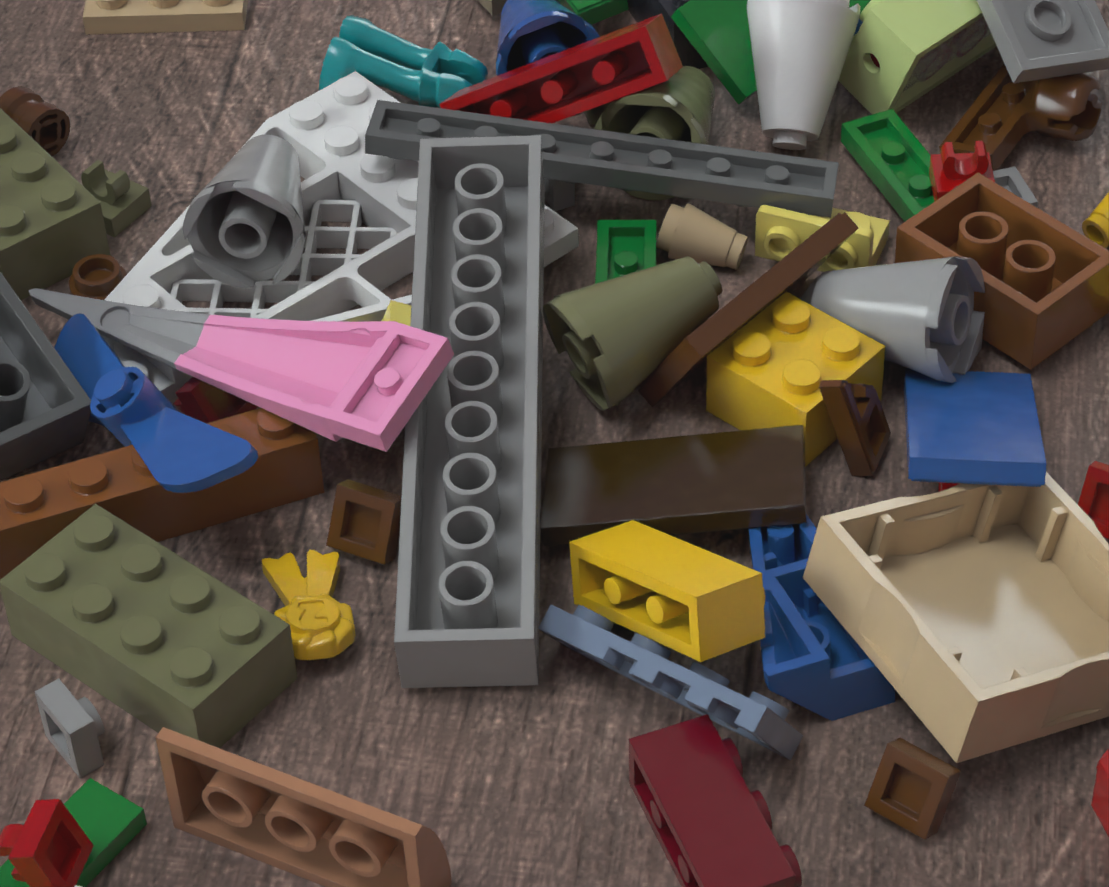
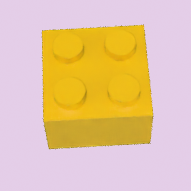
M785 292L707 356L706 411L738 430L803 425L806 467L838 439L819 389L821 381L846 380L852 384L873 385L881 401L885 345L794 295Z

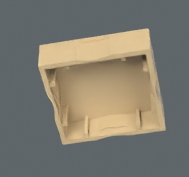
M1047 472L1045 485H1041V487L959 483L947 490L933 494L897 497L820 517L803 579L956 763L1109 717V544L1097 529L1094 521Z

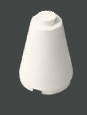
M850 0L747 1V15L761 128L765 136L773 138L772 145L774 147L787 150L806 149L807 141H814L819 138L859 21L861 6L858 3L849 8Z

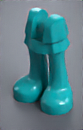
M349 15L342 22L339 37H333L329 44L320 74L319 91L356 71L373 84L419 103V106L441 108L439 104L457 91L487 80L488 69L482 62L459 49L452 51L442 42H438L433 49L423 48L377 27L369 19Z

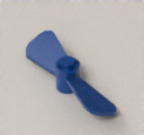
M76 314L66 322L54 348L91 399L89 421L105 426L124 447L133 445L156 481L164 489L176 493L203 490L239 475L255 464L258 459V452L247 440L180 413L139 368L125 367L93 323L84 314Z

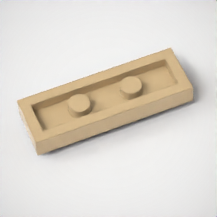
M86 0L83 22L86 35L245 30L248 0Z

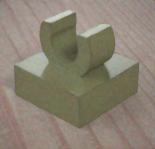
M97 160L82 172L81 180L83 186L101 202L106 234L114 238L152 206L149 188L129 180L125 171L119 170L115 174L106 169L104 170L103 162Z

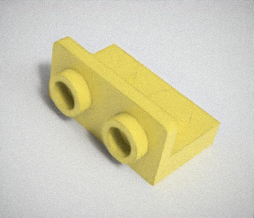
M761 205L756 213L755 256L780 261L839 212L841 215L845 212L859 229L817 270L825 272L875 266L888 240L890 220L833 207L830 218Z

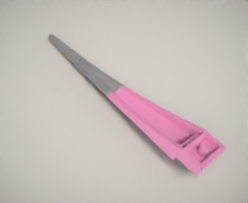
M38 288L29 290L34 303L68 320L76 314H84L101 335L330 440L337 442L342 438H346L385 452L391 447L454 356L447 337L395 321L336 322L245 318L130 305Z

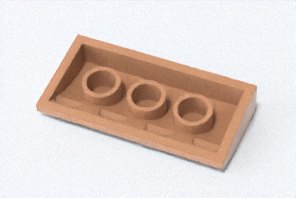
M165 727L155 737L174 828L325 887H449L452 883L450 865L443 843L438 835L426 826Z

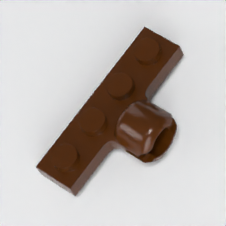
M1003 64L941 143L939 149L941 151V147L945 142H952L954 154L974 153L975 141H983L986 152H989L992 169L995 171L1000 167L1021 137L1029 131H1037L1045 137L1071 141L1087 139L1094 133L1102 109V103L1099 101L1097 94H1091V91L1094 89L1100 90L1101 84L1092 75L1084 73L1013 83L1005 64Z

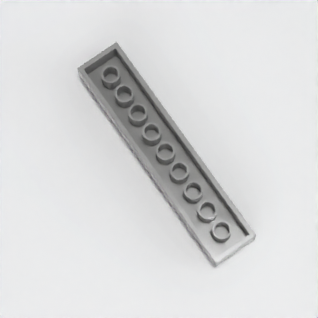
M541 135L420 139L410 326L447 337L454 356L405 425L394 645L402 688L538 685L543 369L542 308L545 181Z

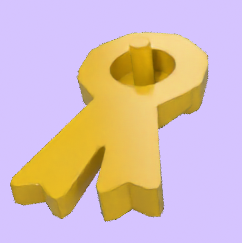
M310 549L307 552V577L305 578L302 576L295 556L291 552L284 554L279 559H262L263 574L285 605L276 610L274 615L290 624L294 657L296 659L317 660L332 658L343 652L355 641V625L350 605L340 603L333 598L340 573L338 552L322 555L316 550Z

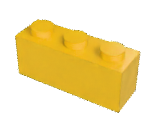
M634 520L569 542L574 604L577 606H584L616 624L699 662L765 638V592L761 572Z

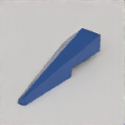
M807 514V523L748 528L752 569L762 573L765 592V638L760 639L764 681L768 690L831 721L894 703V687L803 579L817 530Z

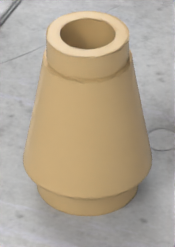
M687 203L685 208L671 204L662 223L656 247L669 252V259L676 260L689 256L697 263L705 261L709 265L727 266L737 270L743 258L749 237L738 233L737 230L690 203Z

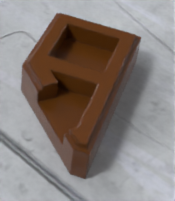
M846 380L821 381L819 389L851 475L873 476L891 434L876 389L873 385L852 384Z

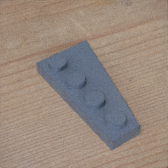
M554 605L549 606L538 629L559 644L702 716L708 714L713 722L789 760L792 759L803 735L785 721L790 710L754 691H752L749 698L727 688L730 682L727 678L696 662H693L689 669L668 660L672 653L670 650L638 633L634 634L631 641L625 640L610 632L614 626L612 621L584 606L578 605L573 614Z

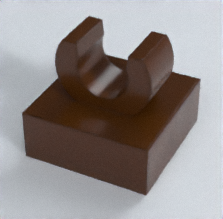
M350 479L337 484L326 546L381 564L392 561L396 557L400 536L402 496Z
M898 738L887 743L864 806L926 840L938 832L961 770L908 741Z

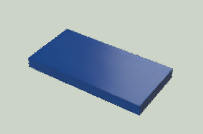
M905 368L904 402L908 479L920 482L1041 487V485H1045L1046 458L1031 374L967 371L965 375L952 373L956 382L949 383L935 380Z

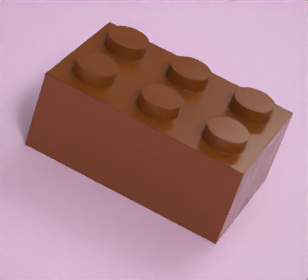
M976 173L897 227L894 263L959 256L972 258L979 264L984 278L985 293L974 292L973 311L985 312L982 331L983 340L1030 370L1109 313V250L980 173Z

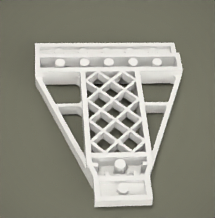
M355 71L268 118L251 136L250 139L259 135H274L283 138L293 146L299 157L300 176L305 179L301 182L305 252L302 253L297 267L290 274L300 275L299 281H279L274 284L270 280L256 281L254 288H240L213 280L214 278L205 273L192 258L194 250L188 238L184 239L183 222L189 208L188 206L105 300L158 309L258 319L336 322L382 321L391 299L381 291L413 272L419 161L408 159L396 160L387 156L365 154V134L377 100L400 102ZM546 205L544 214V267L579 246L578 228ZM321 222H351L350 227L321 226ZM362 222L368 227H361ZM317 248L346 249V254H316ZM357 249H370L363 254H357ZM312 275L323 276L317 281H311ZM412 295L396 298L392 301L411 305ZM182 301H211L209 308L185 307ZM224 302H253L252 309L222 308ZM265 302L277 303L269 309H264ZM358 304L362 307V308L350 310L351 308L355 307V306L358 305ZM101 335L125 367L139 368L172 404L179 399L175 393L192 377L191 375Z

